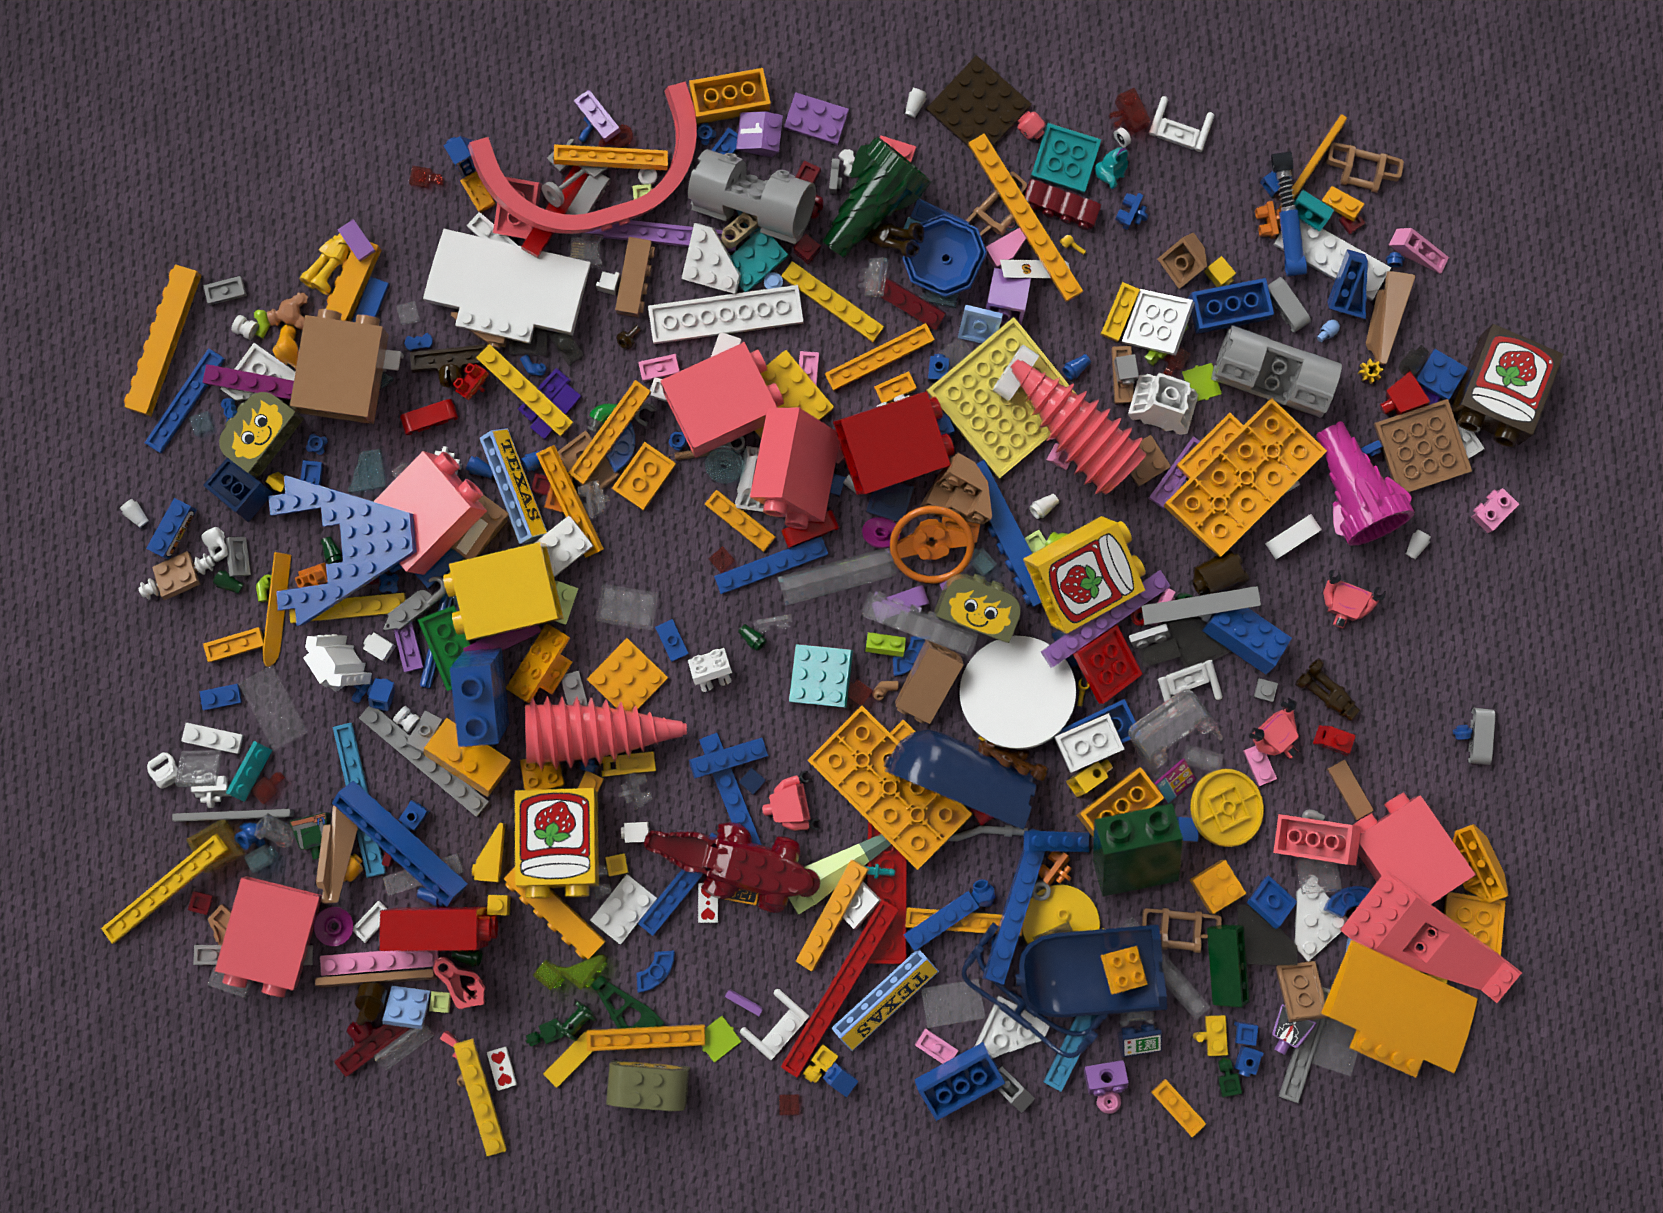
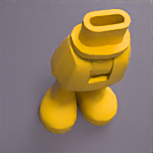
M340 233L318 249L321 252L320 257L299 278L308 287L316 288L325 295H329L331 292V287L328 284L329 276L338 265H343L350 251V247Z

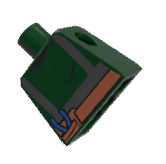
M324 812L289 821L300 850L311 849L313 860L319 859L323 825H330V813Z

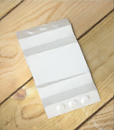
M1158 373L1157 376L1150 374L1139 375L1128 415L1132 420L1141 419L1143 424H1151L1165 431L1174 430L1179 435L1187 434L1198 394L1194 389L1190 388L1189 382L1162 373Z
M746 446L735 504L736 508L763 512L764 505L750 497L759 448Z
M337 634L307 636L305 647L309 653L303 658L320 684L326 688L330 687L334 691H339L348 685L370 684L372 673L364 672L365 663H362L353 649L354 645H346L347 636Z

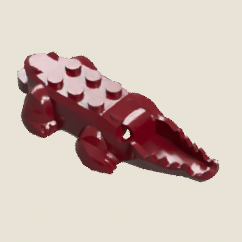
M728 822L718 824L717 837H711L700 832L664 833L650 831L644 840L646 850L661 855L686 872L704 874L706 880H704L701 888L712 897L718 899L731 898L740 889L758 894V907L771 913H780L786 907L788 897L798 895L810 897L820 888L819 875L812 869H805L798 862L801 852L797 841L789 837L778 836L772 848L752 843L749 831L739 823Z

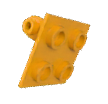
M526 759L520 760L525 790H547L562 787L565 784L560 764L556 771L552 762L545 763L543 771H541L538 763L527 764Z

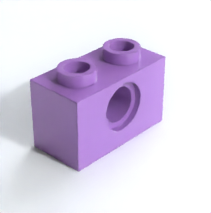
M1124 1060L1086 1066L1084 1069L1089 1095L1102 1096L1108 1091L1120 1093L1128 1088L1129 1082ZM1103 1076H1109L1112 1079V1081L1110 1083H1105L1102 1081L1101 1078Z

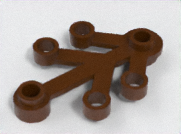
M988 740L980 741L978 744V751L988 757L993 756L1005 767L1009 768L1012 765L1022 775H1028L1029 771L1032 770L1030 774L1034 778L1044 781L1048 774V768L1043 764L1038 763L1034 766L1023 761L1027 760L1030 754L1025 749H1020L1018 752H1010V748L996 746Z

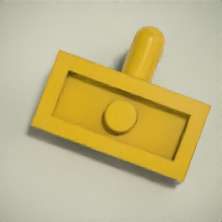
M1225 1015L1205 1016L1206 1032H1195L1193 1038L1198 1042L1206 1040L1207 1056L1228 1055Z

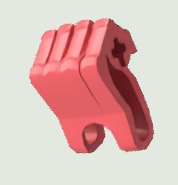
M440 957L435 960L433 971L447 985L454 1004L458 1009L485 1004L486 989L482 980L475 972L457 967L446 957ZM442 963L448 966V969L444 972L438 969V966ZM460 976L474 978V983L466 984L469 990H474V995H469L468 991L462 988Z

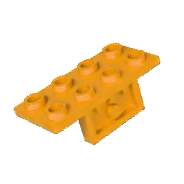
M546 624L509 681L506 689L527 703L531 702L539 687L553 694L572 664L571 660L561 655L570 637Z

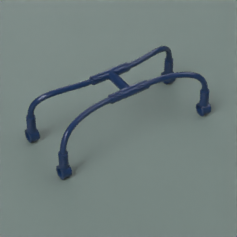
M993 922L980 939V943L975 946L964 961L962 968L963 980L974 991L996 1004L1001 1011L1026 1030L1029 1029L1057 1054L1066 1058H1075L1084 1053L1098 1036L1093 1030L1097 1029L1109 1014L1097 1015L1090 1024L1091 1026L1084 1031H1071L1056 1025L1040 1013L1033 1011L1026 1005L1024 999L1012 990L1009 991L1003 985L994 983L1007 994L1008 998L1018 1005L1015 1010L1005 1003H1001L969 980L967 969L976 959L982 971H985L986 967L982 961L981 952L984 949L983 946L987 944L999 928ZM1025 1010L1033 1017H1037L1061 1033L1070 1036L1086 1035V1037L1077 1047L1078 1050L1073 1053L1064 1052L1031 1026L1032 1024L1023 1018L1021 1014Z

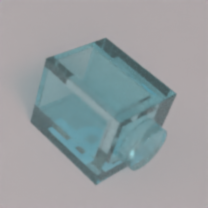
M981 547L979 550L977 548L974 549L969 565L978 575L984 577L996 567L997 563Z
M263 845L244 856L253 874L259 873L278 862L276 850L273 846L270 847L269 845Z

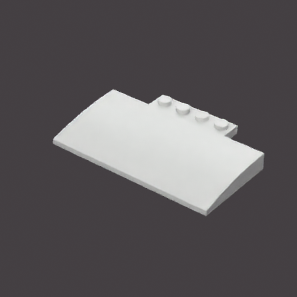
M444 229L434 257L423 299L427 303L458 309L459 312L455 326L529 344L531 343L534 327L573 336L591 262L544 251L537 258L522 250L521 246Z

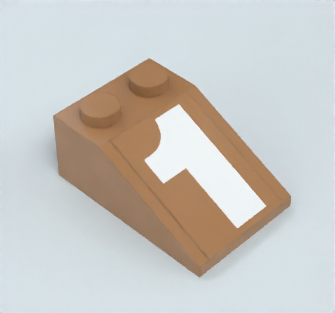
M485 495L478 501L487 512L451 547L466 559L478 557L508 521V513Z

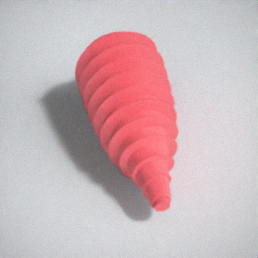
M1017 359L1010 366L1012 373L1021 384L1020 387L1024 389L1028 396L1026 401H1031L1035 408L1032 415L1039 414L1042 420L1039 429L1048 428L1050 435L1047 441L1056 439L1059 443L1055 453L1065 450L1068 455L1065 464L1074 461L1077 465L1074 475L1084 472L1087 476L1084 485L1093 482L1097 486L1095 494L1103 492L1105 495L1108 494L1144 459L1146 453L1139 447L1142 437L1131 440L1129 435L1132 428L1123 431L1118 428L1121 418L1114 421L1109 420L1107 417L1110 409L1102 412L1096 409L1099 400L1091 403L1085 401L1087 391L1077 395L1072 392L1074 383L1065 387L1059 384L1060 377L1053 380L1046 376L1045 372H1039L1023 360Z
M547 696L543 705H536L533 698L530 705H525L527 764L538 763L541 771H543L545 763L552 762L557 771L560 762L567 761L570 769H572L574 761L580 759L586 768L591 758H596L601 766L605 756L611 755L614 762H616L619 753L626 752L630 758L631 752L634 749L641 748L644 752L645 746L655 743L658 745L659 742L687 735L686 723L665 719V717L652 716L651 712L647 715L638 713L636 706H634L631 712L624 710L621 701L617 709L610 708L607 699H605L602 707H597L592 697L588 705L584 706L580 704L577 696L573 705H566L563 697H561L558 705H552Z

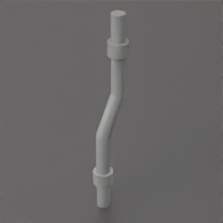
M1004 825V827L978 826L954 834L948 841H961L981 833L1004 834L1006 837H1012V835L1024 836V831H1028V828L1023 830L1012 827V825Z

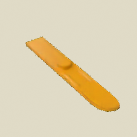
M274 552L263 644V662L266 667L272 666L280 653L285 610H278L276 591L287 590L291 562L290 554Z

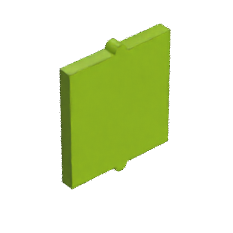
M1212 363L1203 366L1196 365L1195 368L1182 372L1184 380L1189 382L1190 388L1197 392V401L1209 400L1210 397L1222 394L1218 382L1211 380L1213 372Z
M723 1016L705 1028V1045H701L703 1051L707 1052L713 1062H716L741 1042L733 1031L734 1027H730Z

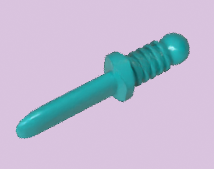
M875 864V867L865 866L869 869L867 874L874 875L876 879H878V875L894 876L896 873L894 869L879 868V864Z

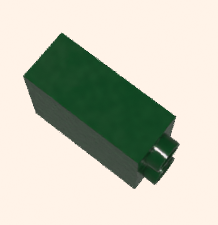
M1173 804L1094 819L1093 864L1102 897L1179 881L1183 836Z

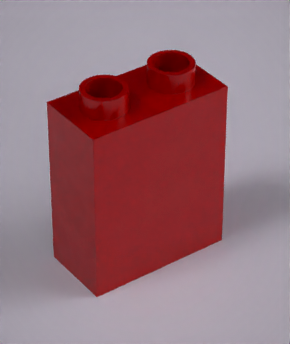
M926 391L833 421L856 495L867 494L951 465L948 457L954 455V447L950 436L947 433L942 435L940 433L937 420L941 419L943 414L941 405L935 396L929 398Z
M401 907L380 910V951L478 950L488 946V941L497 939L498 917L497 915H487V907Z

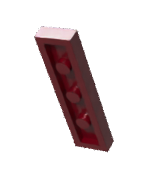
M882 274L871 291L937 330L946 312Z

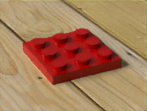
M1117 624L1073 653L1099 704L1107 702L1142 675Z

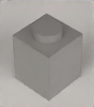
M1135 354L1115 358L1114 367L1117 383L1123 382V385L1133 384L1139 377Z

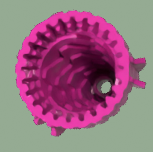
M1340 421L1316 435L1319 444L1327 450L1325 456L1330 470L1329 476L1336 489L1335 495L1339 501L1332 504L1334 529L1336 534L1345 537L1350 546L1365 544L1383 537L1398 529L1413 517L1415 512L1410 504L1412 499L1410 494L1390 477L1383 479L1377 466L1373 467L1367 454L1362 452L1355 437L1351 438L1343 422Z

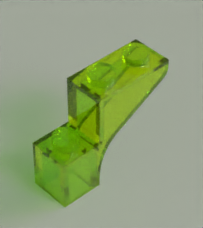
M600 954L570 967H560L546 959L533 976L549 990H552L554 987L558 989L564 982L563 976L582 990L584 987L588 989L595 981L593 978L597 971L601 973L608 965L605 962L608 958Z

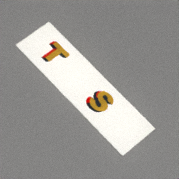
M1000 260L1004 278H1051L1040 260Z

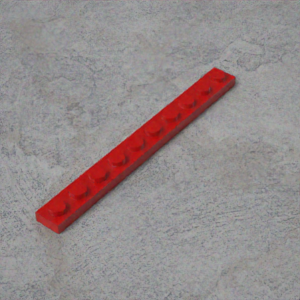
M884 899L881 900L781 1065V1068L796 1078L800 1075L900 909Z

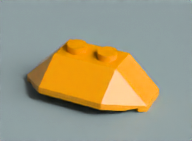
M1474 824L1456 830L1452 841L1476 874L1463 883L1465 890L1485 899L1489 903L1507 897L1508 890L1505 874L1487 836Z

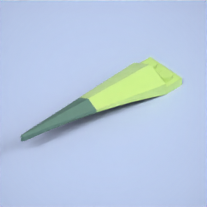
M880 834L805 866V869H812L819 875L821 884L819 890L810 897H802L800 895L788 897L797 913L800 914L816 905L835 890L850 860H855L865 866L889 847L891 843Z

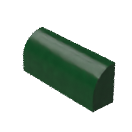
M1244 925L1207 928L1213 1005L1243 1007L1250 1002Z

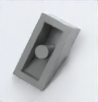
M1001 1067L999 1070L1005 1084L996 1089L1022 1113L1035 1098L1010 1073Z

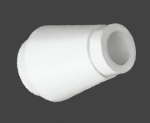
M913 88L912 92H909L905 114L915 118L927 99V93Z
M1051 494L1032 502L1030 511L1035 518H1044L1059 503L1056 495Z
M133 499L127 501L120 508L123 511L122 514L138 525L139 528L149 521L138 502H135Z
M1420 530L1413 533L1406 555L1416 559L1430 543L1431 536Z

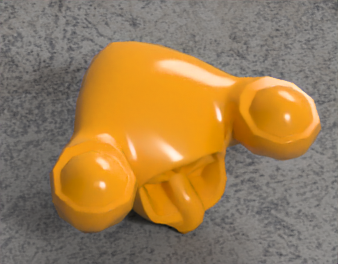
M285 325L281 328L278 341L273 347V353L280 362L285 365L290 364L296 369L299 355L298 346L293 340L296 337V329L291 325Z

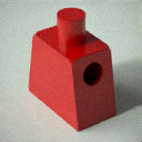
M1410 371L1386 390L1388 400L1380 404V408L1385 415L1395 410L1397 415H1401L1428 406L1430 400Z
M1319 725L1313 744L1348 756L1356 735L1332 726Z

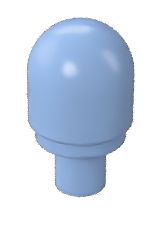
M1327 321L1320 329L1321 333L1317 336L1318 341L1323 342L1326 338L1330 339L1335 336L1340 330L1338 321Z

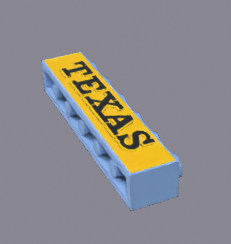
M508 428L491 430L480 437V441L519 544L536 541L543 537L547 530Z
M918 948L832 1027L833 1031L853 1051L939 971Z

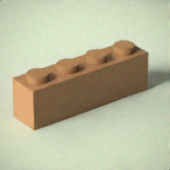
M629 237L615 308L617 314L639 318L640 313L644 312L645 302L642 299L643 294L647 295L648 283H646L647 276L650 277L652 265H649L650 258H654L655 247H652L651 240Z

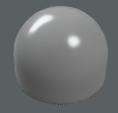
M1038 880L1035 882L1032 896L1039 901L1046 900L1051 893L1050 886L1044 881ZM1046 888L1043 895L1036 894L1038 891Z

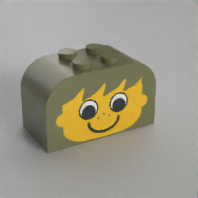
M259 392L253 394L245 403L240 404L236 415L226 422V428L221 433L219 439L220 449L227 458L258 479L304 418L270 393Z
M961 573L950 577L945 583L935 608V613L937 617L1009 643L1020 617V605L1015 596L1002 583L994 580L992 583L987 582L985 577L978 574L971 576Z
M612 1060L609 1064L606 1104L627 1108L683 1111L687 1106L690 1067Z

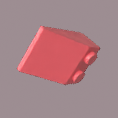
M505 177L522 197L536 206L539 205L541 183ZM497 203L493 233L526 239L534 227L512 216Z

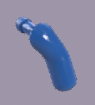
M584 117V121H586L588 127L582 131L579 137L581 142L587 140L594 128L586 117Z

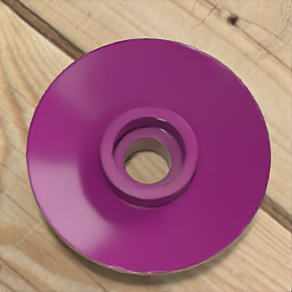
M882 517L872 518L863 525L862 536L873 547L889 548L890 537L896 523Z
M339 907L324 909L318 914L314 923L316 937L327 946L344 944L351 937L354 928L350 914ZM334 922L339 925L337 930L332 928Z

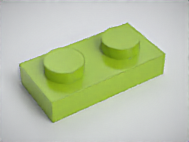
M868 632L865 652L903 657L906 637Z

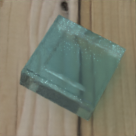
M208 411L189 417L195 436L214 430Z

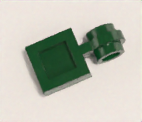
M555 1018L539 1025L541 1033L538 1034L535 1031L526 1035V1043H529L531 1047L540 1043L541 1037H543L545 1044L564 1037V1034L557 1026L558 1019Z
M1221 1058L1218 1061L1220 1072H1225V1075L1217 1076L1221 1096L1227 1097L1241 1094L1238 1074H1230L1229 1072L1233 1070L1231 1059Z

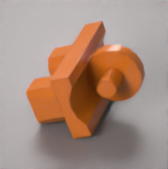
M1269 201L1264 206L1258 207L1255 210L1256 219L1266 218L1267 224L1259 225L1258 227L1260 237L1269 236L1270 239H1274L1279 234L1278 229H1281L1279 216L1281 209L1274 210L1273 201Z
M324 562L298 571L299 576L295 577L299 588L326 583V564Z
M1052 851L1048 859L1055 863L1050 870L1043 864L1038 873L1049 886H1051L1055 879L1059 884H1061L1064 878L1070 881L1071 877L1067 874L1072 869L1068 865L1066 866L1070 860L1067 854Z

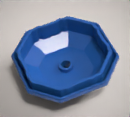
M945 214L920 223L924 227V240L922 243H917L920 251L913 258L902 257L911 283L945 298L971 288L987 255L978 228ZM945 256H949L948 261H943Z

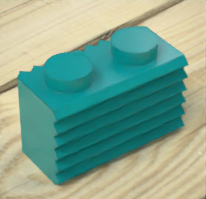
M1304 190L1300 192L1293 203L1296 206L1295 208L1298 209L1299 219H1302V221H1305V223H1308V225H1311V227L1318 231L1322 230L1334 209Z

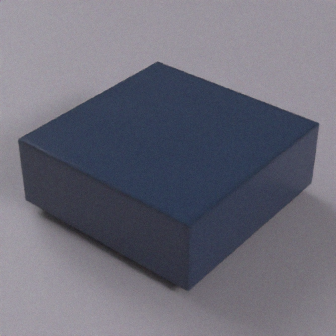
M750 768L739 783L754 795L766 780L753 768Z

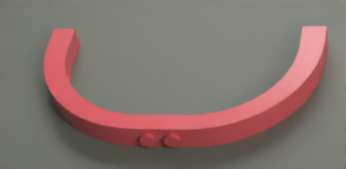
M686 81L668 86L664 91L672 112L676 133L675 151L670 167L664 178L654 189L637 199L595 212L578 215L560 214L542 209L522 197L504 177L495 158L489 137L472 141L468 145L476 171L487 191L502 208L520 221L535 228L554 233L576 234L598 229L606 231L613 228L612 225L618 223L619 226L630 223L631 219L648 213L667 199L681 183L689 169L695 151L697 124L695 110Z

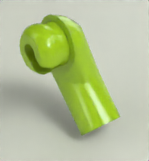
M256 310L254 318L257 319L259 327L255 335L264 339L270 323L264 310Z
M264 575L256 584L258 602L268 601L267 591L270 588L272 575Z

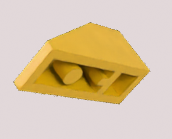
M506 823L498 824L477 858L476 864H473L472 876H475L474 880L500 882Z

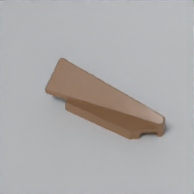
M1387 271L1385 290L1382 289L1377 292L1366 346L1375 357L1374 363L1379 361L1378 365L1386 364L1415 279L1413 274Z
M333 806L332 825H323L316 884L318 888L323 889L321 900L323 904L337 903L339 900L358 826L336 806Z

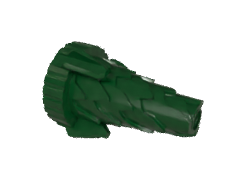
M877 136L869 145H861L858 149L849 175L854 179L859 178V180L850 189V196L840 207L839 214L831 225L833 226L826 234L823 242L845 258L856 243L863 240L873 228L876 229L887 215L891 216L893 212H897L920 199L932 181L898 151Z

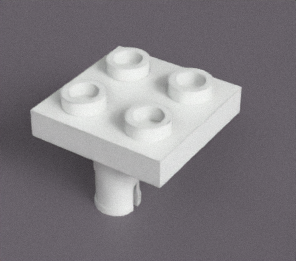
M724 648L715 649L710 653L697 655L688 660L695 685L700 684L703 692L707 691L706 684L709 690L713 688L711 680L718 678L721 686L725 685L724 678L727 684L731 683L729 674L732 671Z

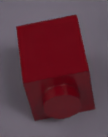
M807 234L794 246V254L807 265L820 252V245Z

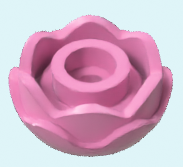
M1108 1091L1105 1092V1095L1098 1096L1096 1103L1103 1113H1115L1120 1108L1121 1097L1118 1093Z

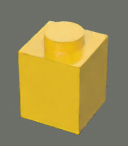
M1222 256L1204 271L1216 287L1230 285L1234 281L1233 277L1236 274Z
M488 895L487 915H510L511 895Z

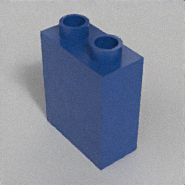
M502 648L463 651L450 667L458 747L498 744L510 724Z

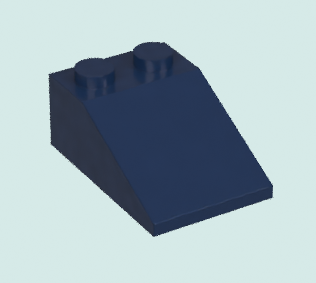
M229 458L224 460L203 485L247 522L269 499L268 496L273 494L272 491Z

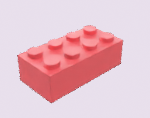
M1279 814L1273 853L1356 866L1361 826Z

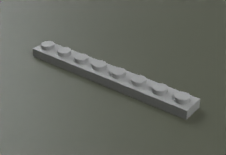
M368 706L359 717L368 727L476 817L489 803L473 787L424 756V753L407 746L406 742L410 735L381 710Z

